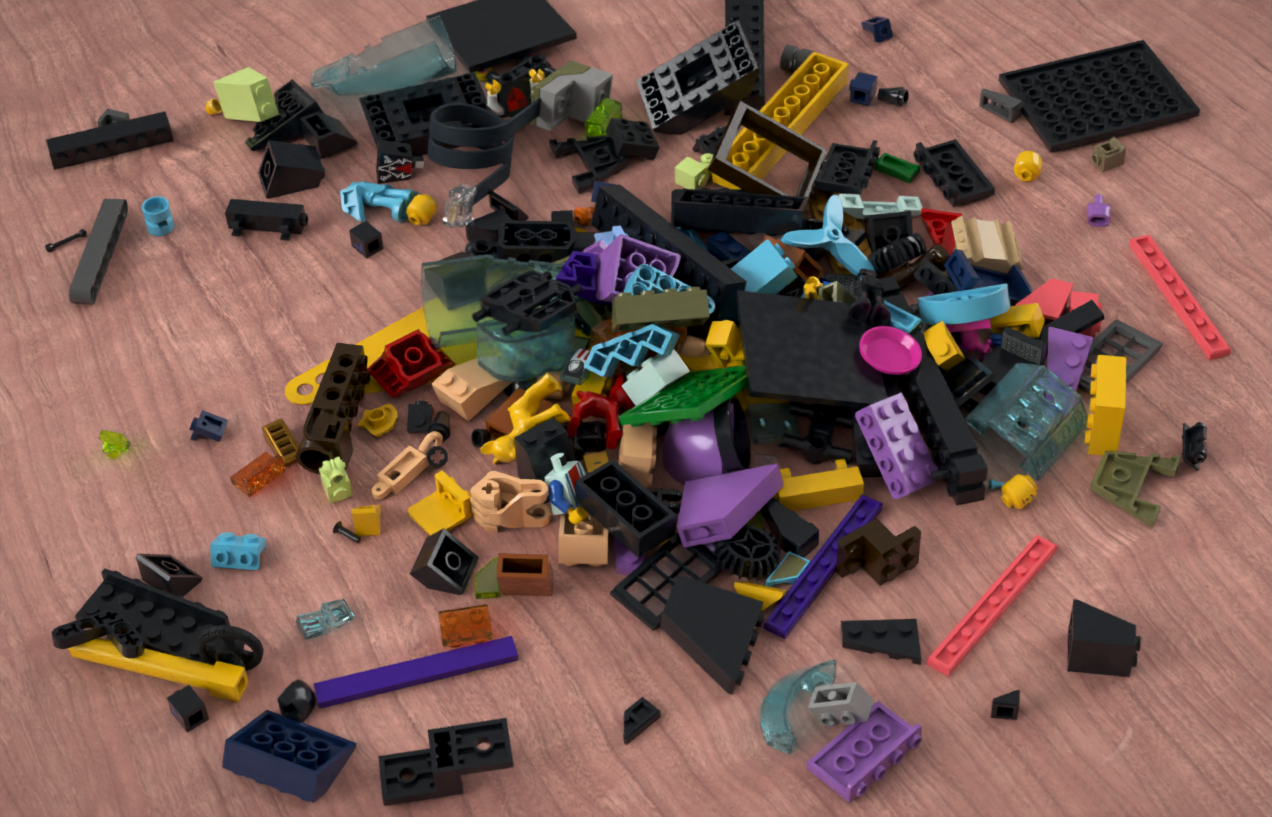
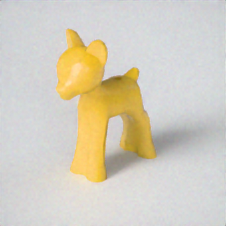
M547 372L507 409L510 412V418L514 427L513 431L508 435L489 441L481 447L480 451L482 454L494 455V465L500 462L512 463L516 460L514 437L553 417L560 424L570 421L569 415L557 403L544 412L535 415L541 401L545 397L562 390V386L552 375Z

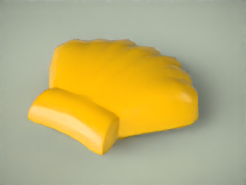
M385 404L372 410L365 409L358 426L367 429L374 437H381L394 428L398 420V413L391 404Z

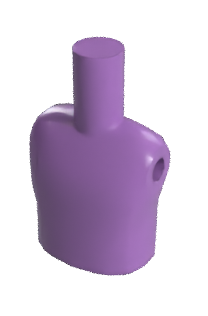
M1097 194L1095 195V203L1087 204V222L1092 226L1100 227L1110 224L1111 206L1103 203V196Z

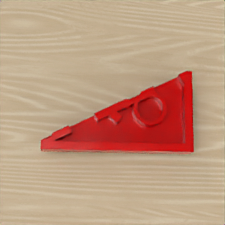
M921 208V219L933 244L942 245L949 256H951L956 245L951 222L961 217L962 214Z

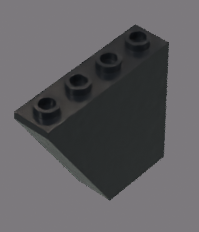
M677 575L663 610L660 627L727 693L733 694L735 686H741L745 674L744 671H741L742 666H748L752 654L751 651H748L749 646L754 647L759 634V632L755 631L756 627H762L766 614L761 612L764 602Z

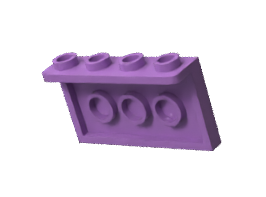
M902 393L869 405L855 413L856 420L894 499L901 498L936 482L932 480L931 472L938 469L933 462L928 447L920 434L917 423L914 421Z
M877 701L872 705L867 722L850 724L807 761L806 769L847 802L851 803L856 797H862L874 781H880L892 765H898L910 749L914 750L919 746L922 741V726L918 723L913 727Z

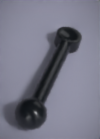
M81 229L79 233L57 243L47 244L45 249L47 252H52L54 248L78 237H85L87 231Z

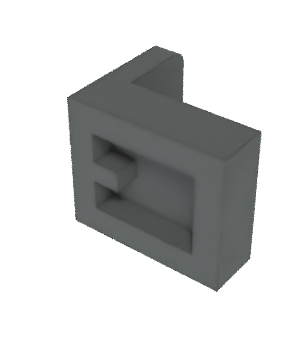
M107 109L99 117L98 126L101 127L130 120L129 114Z

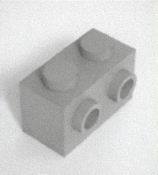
M857 682L817 686L814 689L808 709L825 726L867 722L874 699Z

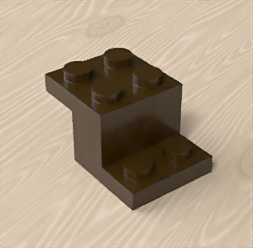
M876 518L837 540L836 573L843 578L850 573L857 572L862 567L879 585L892 581L899 574L913 569L919 563L921 531L916 526H913L895 537Z

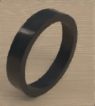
M734 395L714 408L716 440L720 457L727 473L746 470L751 467V445L748 426L742 405L738 397ZM730 404H734V442L730 423Z

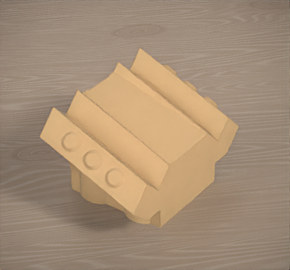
M963 216L951 222L956 242L953 252L955 249L963 250L971 265L1002 273H1008L1013 265L1019 266L1020 270L1023 269L1021 253L1018 248L1019 244L1016 239L1017 236L1010 220L1000 225L998 219L985 221L973 217L965 222Z

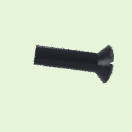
M341 521L337 522L333 528L334 534L341 533L356 543L361 539L360 536L343 527Z

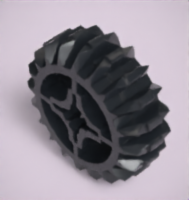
M914 233L870 253L868 259L873 265L875 272L880 274L923 255L927 250L926 243L919 233Z
M746 523L731 539L716 541L714 557L717 558V564L722 565V571L728 570L730 576L735 574L739 580L744 577L748 581L751 578L759 581L761 577L767 578L770 573L772 574L780 561L781 550L778 545V539L773 538V533H766L765 527L759 529L756 524L749 526Z

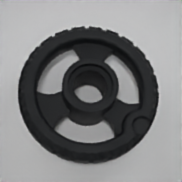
M229 625L213 626L204 630L197 642L198 653L208 664L215 665L216 661L245 667L246 671L259 665L264 652L262 643L255 635L245 629ZM220 638L218 646L207 645L208 641ZM244 645L249 646L252 651L244 650Z

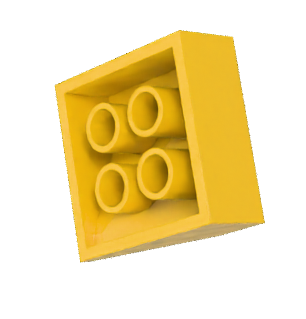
M1097 355L1096 364L1091 365L1090 378H1095V381L1091 380L1090 395H1094V398H1090L1089 412L1093 413L1087 416V428H1090V430H1085L1084 444H1088V454L1104 455L1105 451L1118 452L1126 403V357Z

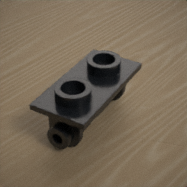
M1197 422L1192 427L1183 423L1182 458L1186 464H1190L1196 471H1199V463H1203L1207 458V443L1204 441L1207 439V427L1202 422Z

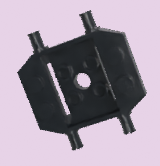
M530 270L479 297L481 310L473 313L472 318L476 323L485 317H491L507 324L505 327H502V332L506 336L518 330L541 332L577 310L574 296L582 292V287L577 283L570 288L565 283L551 280L552 275L548 271L541 274ZM538 306H542L533 312V309H535Z

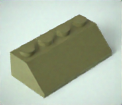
M689 287L683 292H677V289H665L663 293L654 294L653 290L640 292L641 295H631V292L618 293V297H614L612 300L613 332L639 330L651 324L662 325L666 328L703 325L709 318L707 290H700V287Z

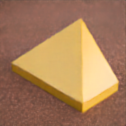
M738 580L734 584L738 594L764 602L762 611L783 598L787 593V590Z

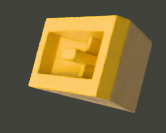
M381 505L356 506L352 509L355 533L358 536L380 535Z

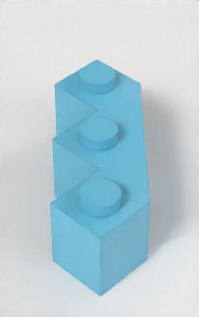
M648 325L637 331L629 332L610 341L593 346L584 368L602 377H612L619 360L631 366H641L649 349L661 355L671 356L680 334L662 325Z

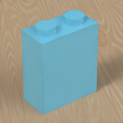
M769 239L731 268V270L747 281L745 291L776 295L798 277L793 271L796 267L788 256L784 259L783 255L785 252L778 243L773 245Z

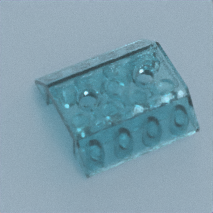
M1017 363L965 418V421L981 435L989 428H992L1026 456L1020 467L1038 481L1087 426L1088 415L1081 395L1045 366ZM1043 393L1051 395L1053 400H1047ZM1017 421L1024 422L1027 429L1021 428Z

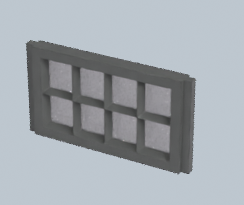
M1114 320L1093 341L1078 386L1090 392L1091 380L1095 381V378H1090L1091 365L1096 364L1097 355L1126 357L1127 384L1160 351L1163 343L1119 320Z

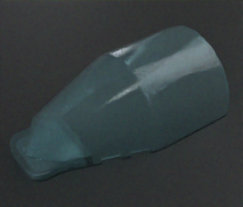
M440 15L381 38V43L373 47L369 44L364 47L365 51L357 55L351 53L315 70L310 79L313 89L325 88L338 96L374 95L407 86L433 82L454 74L457 71L454 50Z
M479 255L422 263V302L432 344L435 348L505 339L519 332L520 330L514 331L508 336L504 335L502 327H505L507 324L491 317H485L476 323L472 318V314L481 310L479 297L530 270L541 274L548 271L552 275L551 280H555L565 263L556 264L529 260L527 263L515 261V258L508 257V260L494 258V255ZM576 295L574 296L576 303L584 300ZM542 306L536 307L535 309H533V312Z

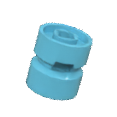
M155 196L144 201L142 211L148 233L153 236H164L171 233L174 229V222L168 200L164 197Z

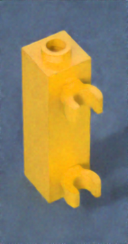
M845 459L835 460L837 466L835 470L791 477L790 469L784 468L780 469L784 486L772 498H775L780 504L793 511L857 501L863 495L864 482L858 466L847 468Z

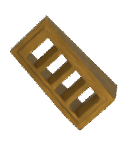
M281 418L262 427L264 439L282 466L286 467L297 462L296 453L299 445L284 420ZM294 450V452H292V453H290V454H288V455L283 456V454H286V453H288V452Z

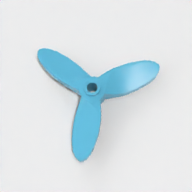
M832 195L826 203L822 229L791 231L785 233L781 238L783 243L790 246L803 248L821 247L829 250L835 259L855 276L863 268L875 271L871 262L858 247L843 236L841 232L843 207L837 195Z

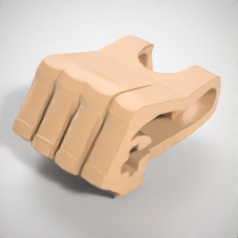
M490 471L470 490L472 495L470 497L471 510L474 514V520L485 531L498 533L499 526L508 528L544 527L548 525L551 519L549 507L543 504L547 500L549 489L542 480L519 479L497 471ZM541 490V492L534 493L533 491ZM542 514V515H544V516H542V517H535L534 515Z

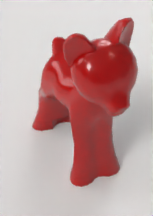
M622 372L616 378L615 384L609 391V397L591 391H577L576 394L580 401L574 405L570 415V421L567 426L569 438L576 434L580 420L593 416L605 420L606 447L608 449H615L617 447V440L622 436L618 421L619 409L630 410L635 407V404L621 386L625 383V372Z

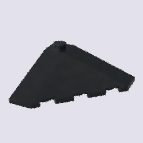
M293 79L276 90L274 94L279 115L262 122H257L253 128L255 136L253 138L249 137L245 141V144L252 152L265 148L268 140L283 142L303 135L300 118L318 111L324 113L317 102Z

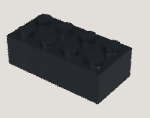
M614 459L576 480L575 501L638 558L675 535L677 515Z

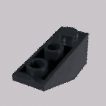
M771 498L761 508L764 519L775 539H778V545L784 552L788 553L790 551L805 558L819 545V529L813 523L807 522L798 516L795 511L789 510L780 504L775 498Z

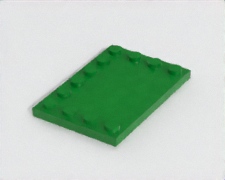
M745 365L692 371L620 415L621 425L631 424L632 427H639L649 422L651 425H658L670 420V423H678L690 418V421L701 420L704 418V414L748 386Z

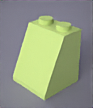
M247 67L213 82L226 119L262 122L279 115L267 77Z

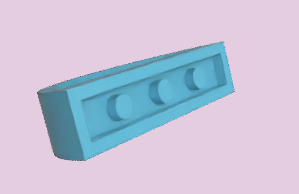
M1000 284L918 298L920 319L929 324H937L942 320L945 324H961L998 316L1010 309L1008 285Z

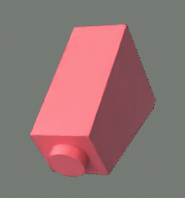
M1051 278L1015 306L1038 303L1045 319L1043 325L1045 326L1065 315L1070 303L1073 283Z

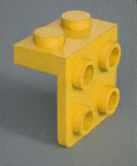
M444 471L435 474L437 491L408 508V515L429 535L443 528L450 531L473 516L470 493L458 486L456 480L452 476L449 477Z

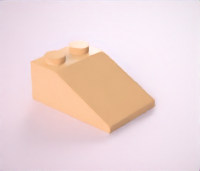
M484 355L446 370L432 383V386L443 404L467 421H470L514 380L516 374L489 355Z
M568 513L561 514L558 563H564L567 566L588 564L594 567L607 564L608 530L589 513L578 524L570 522Z

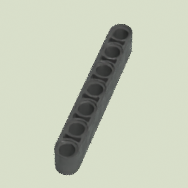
M126 199L103 200L69 289L71 303H95L127 217L128 203Z

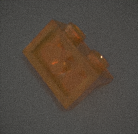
M264 452L230 477L231 483L248 497H251L285 472L283 458L279 454L273 457L268 452Z

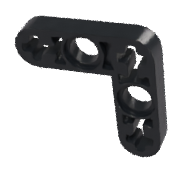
M109 609L58 626L52 631L53 645L58 649L71 648L106 635L126 658H137L145 651L143 637L123 613L116 609Z

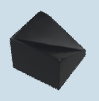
M1020 690L994 698L991 703V718L1017 720Z

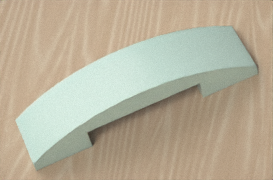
M839 194L838 196L844 212L863 220L867 215L911 211L912 218L921 215V208H923L919 197L898 196L897 202L861 201L859 194Z

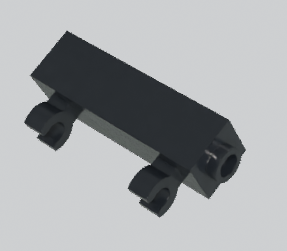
M231 199L225 211L228 228L233 229L231 235L238 237L241 236L242 230L279 232L282 233L280 240L289 241L291 234H301L304 226L308 224V214L305 213L304 205Z

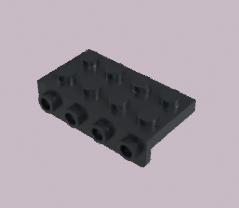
M956 139L927 148L921 142L916 143L914 151L915 161L923 167L925 174L930 176L935 187L940 189L945 200H948L953 207L995 195V187Z
M873 140L870 149L832 143L825 158L826 162L822 165L815 181V189H821L824 192L833 191L842 194H859L861 196L863 188L867 189L868 181L872 176V170L875 169L876 159H879L880 147H877L878 141Z

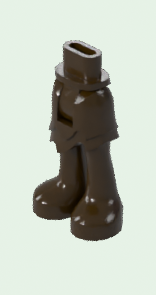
M936 244L914 263H905L900 268L889 273L885 278L894 276L900 289L918 280L914 277V273L924 258L929 259L941 271H946L944 265L950 256L942 245Z

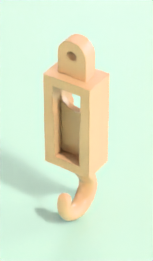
M433 431L427 434L417 450L409 445L377 474L379 482L371 490L373 497L380 500L385 498L390 492L397 495L429 465L425 454L434 440V446H441L443 441L441 433ZM396 474H400L394 481L392 480Z

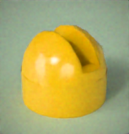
M216 98L208 100L205 104L206 113L209 115L221 113L220 101Z

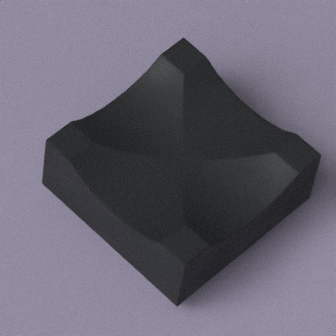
M611 118L606 133L614 141L617 156L641 155L648 160L655 159L660 147L648 123L644 121H630L623 118Z

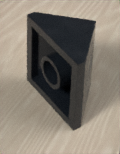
M137 554L136 556L142 580L150 586L160 587L162 590L173 595L178 594L183 597L202 581L200 575L171 555Z

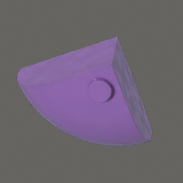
M620 234L598 255L595 273V296L598 300L612 303L614 297H618V293L624 292L628 278L642 264H648L673 277L679 265L681 255Z
M730 404V423L734 442V404ZM714 409L704 414V418L698 421H690V418L678 423H671L667 430L663 444V463L669 475L685 485L686 481L727 473L717 445Z

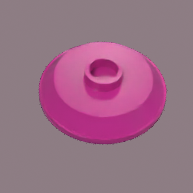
M879 326L871 328L862 335L859 343V350L864 360L875 370L884 374L901 375L912 372L919 366L922 358V351L918 342L908 333L894 327Z

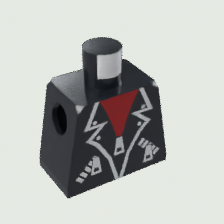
M378 140L376 163L378 184L409 180L412 168L424 167L423 156H412L411 145Z

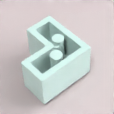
M673 349L671 356L657 354L655 357H650L641 364L642 369L640 371L636 369L626 376L628 381L621 386L636 406L681 379L690 370L675 349Z

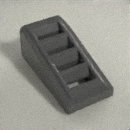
M987 89L981 90L979 105L981 108L1010 123H1013L1021 116L1023 101Z

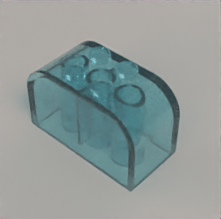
M572 314L541 332L518 330L508 336L502 332V327H505L507 324L496 319L477 323L478 365L498 380L507 382L524 381L545 375L547 372L566 369L568 363L575 355V317Z

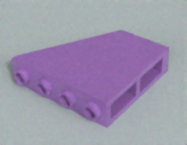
M778 463L686 481L677 523L683 547L731 539L784 486Z

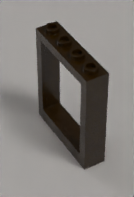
M740 101L730 116L707 170L748 193L789 196L726 160L738 130L742 125L808 162L796 196L809 197L810 199L815 190L813 184H815L819 174L818 171L826 162L824 156L827 149Z

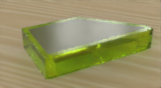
M498 557L493 558L475 574L476 599L501 597L500 585L496 577Z

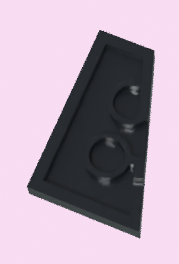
M917 619L841 621L842 647L870 654L874 652L888 654L889 658L898 660L901 657L912 660L913 664L921 665Z

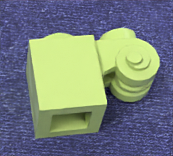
M703 154L701 156V163L686 157L675 167V183L686 189H699L705 186L708 178L712 176V172L708 171L707 168L713 154Z
M336 457L333 460L330 459V461H323V466L319 468V472L330 504L352 497L350 480L345 471V462L340 460V457Z

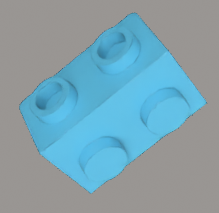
M230 532L221 533L210 544L211 566L258 570L260 567L259 555L266 548V538L258 537L256 534L235 536L234 533Z

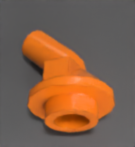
M579 206L573 211L574 220L579 225H590L595 207L584 209Z

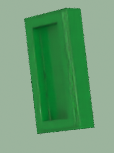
M884 153L876 161L874 170L911 183L920 173L921 167Z

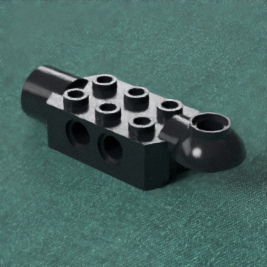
M504 220L499 225L498 242L486 238L475 239L466 245L465 253L479 259L482 262L483 268L492 265V262H498L503 268L552 269L553 262L569 257L573 251L582 252L585 248L594 244V232H577L569 221Z

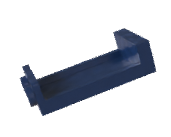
M959 249L954 250L944 265L958 291L1007 284L1010 306H1015L1033 292L1017 265H1013L1008 273L971 265L963 250Z

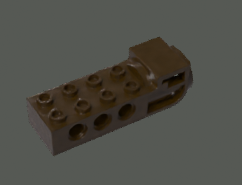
M336 343L304 423V436L296 453V459L304 469L312 473L320 474L319 468H322V462L330 461V459L333 460L336 457H340V460L345 462L346 471L353 453L350 436L352 420L358 414L359 401L363 400L364 388L366 384H369L371 373L367 370L368 357L365 355L362 345Z

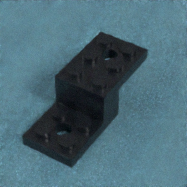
M507 718L429 729L430 748L378 756L384 806L463 794L461 775L514 767ZM481 743H488L491 745L488 749L480 750L477 748V746ZM407 773H411L414 775V777L411 780L401 779V777Z

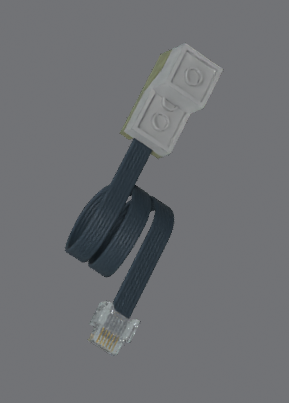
M569 61L533 86L530 94L534 98L533 103L508 121L503 120L486 109L470 104L450 103L436 108L432 112L430 119L427 153L430 160L439 165L456 169H482L503 164V166L476 186L471 187L460 183L449 191V198L445 201L443 225L450 228L455 226L463 228L474 219L472 214L473 205L487 196L489 190H495L509 178L514 134L527 124L551 131L569 117L592 124L609 110L613 74ZM449 121H461L472 123L483 128H471L459 125L449 126L443 123ZM450 144L455 146L476 147L481 149V151L453 150L442 147L440 145Z

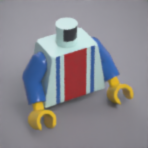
M558 453L550 458L554 469L545 476L552 512L554 515L568 513L570 522L578 524L588 516V513L575 501L576 480L587 475L588 472L583 469L579 461L567 462L564 453Z

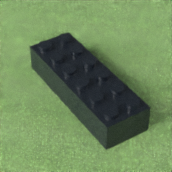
M682 189L674 201V226L680 227L682 230L700 228L706 232L713 230H722L724 233L741 231L747 235L765 233L767 236H777L778 234L784 235L791 231L805 230L809 222V197Z

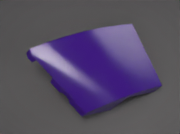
M573 251L555 280L569 285L570 288L578 283L582 287V292L576 296L591 302L612 306V303L598 300L595 296V273L597 269L595 254Z

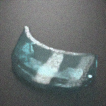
M833 659L795 670L782 677L770 688V691L763 700L760 711V724L763 738L767 745L791 755L796 746L797 739L793 737V732H791V724L788 721V709L801 688L814 692L815 687L818 685H833L836 680V660Z

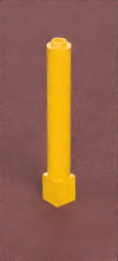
M97 638L68 648L73 658L209 690L210 696L233 702L240 701L249 683L245 667L216 661L215 665L149 649H145L144 653L137 658H126L110 640Z

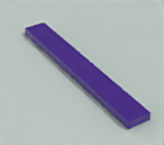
M865 495L859 497L764 622L765 630L784 639L787 638L835 574L837 540L876 519L883 509V503Z
M508 636L313 684L320 709L518 661V654L513 637Z

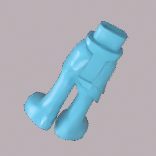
M366 181L352 182L348 186L351 187L356 184L361 186L363 204L371 207L383 206L391 209L393 219L400 223L405 222L407 219L406 208L412 199L419 195V192L411 189H394L389 184L366 183Z

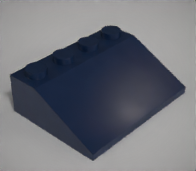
M266 710L225 740L222 768L232 771L236 775L253 779L259 784H266L276 788L280 792L297 796L303 801L314 803L328 791L356 749L357 743Z

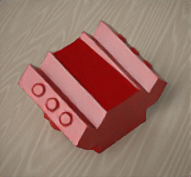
M417 329L385 345L381 357L367 370L370 371L372 377L391 397H399L405 391H412L435 379L441 372H445L456 364L430 337H427Z

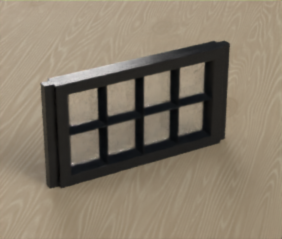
M678 532L617 584L610 592V595L652 631H655L660 627L663 610L677 575L709 584L722 572V565L717 564V558L714 557L715 554L702 544L683 547Z

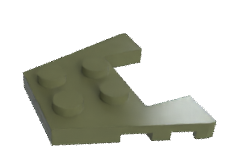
M1105 451L1092 479L1090 490L1148 526L1154 527L1161 506L1137 498L1150 470L1174 478L1181 456L1172 455V458H1160V454H1151L1150 457L1136 456V453Z

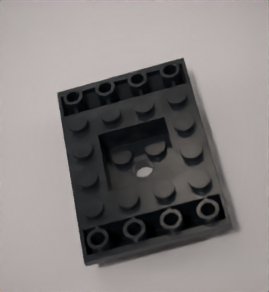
M737 20L648 74L643 75L636 82L654 132L683 134L750 95L760 69L741 22Z
M475 72L359 98L376 147L378 148V140L406 143L411 145L412 156L427 155L430 119L432 112L436 108L450 103H463L492 112L487 105V99ZM449 121L443 123L449 126L459 125L471 128H483L472 123L461 121ZM450 144L440 145L448 149L462 147Z

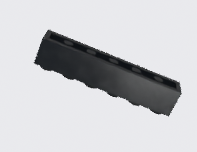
M166 111L46 139L54 170L174 141Z

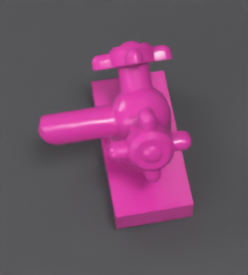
M990 318L961 324H945L950 333H960V346L966 351L972 352L976 350L981 352L980 360H983L985 354L990 352L991 340L987 339L985 344L980 343L977 329L990 328Z

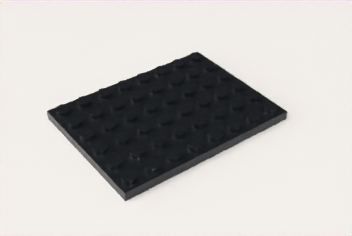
M1144 40L999 74L998 81L1009 96L1023 101L1021 113L1050 153L1197 117L1200 113L1199 107Z

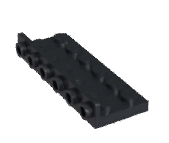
M105 568L101 572L104 581L75 615L76 620L105 610H119L143 637L145 649L203 663L207 662L201 658L197 650V642L201 633L213 626H230L228 616L220 610L215 611L199 602L194 603L178 594L173 595L162 590L160 587L147 585L139 579H132L118 571H111ZM220 638L208 641L207 645L218 646Z

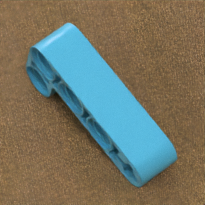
M642 264L628 278L624 292H631V295H641L640 292L653 290L654 294L663 293L665 289H677V292H683L690 286L648 264ZM707 295L710 315L715 309V303Z

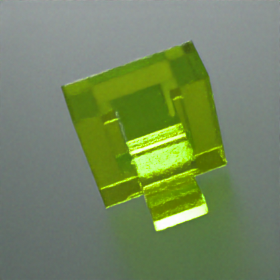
M101 430L99 439L104 444L102 451L107 453V458L117 459L120 451H128L130 442L124 434Z

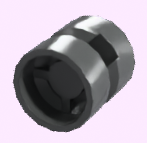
M787 44L781 55L780 68L790 72L797 70L813 53V50L804 48L799 50V47Z

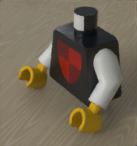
M533 69L529 72L530 80L529 78H523L503 84L493 80V85L486 83L488 107L501 118H512L533 103L534 98L530 95L533 86L544 79L545 74L541 69L538 70V74Z

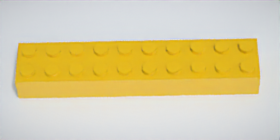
M813 51L759 112L802 135L848 83L849 63ZM744 127L735 137L726 160L762 180L787 151ZM712 173L713 183L729 189H741Z

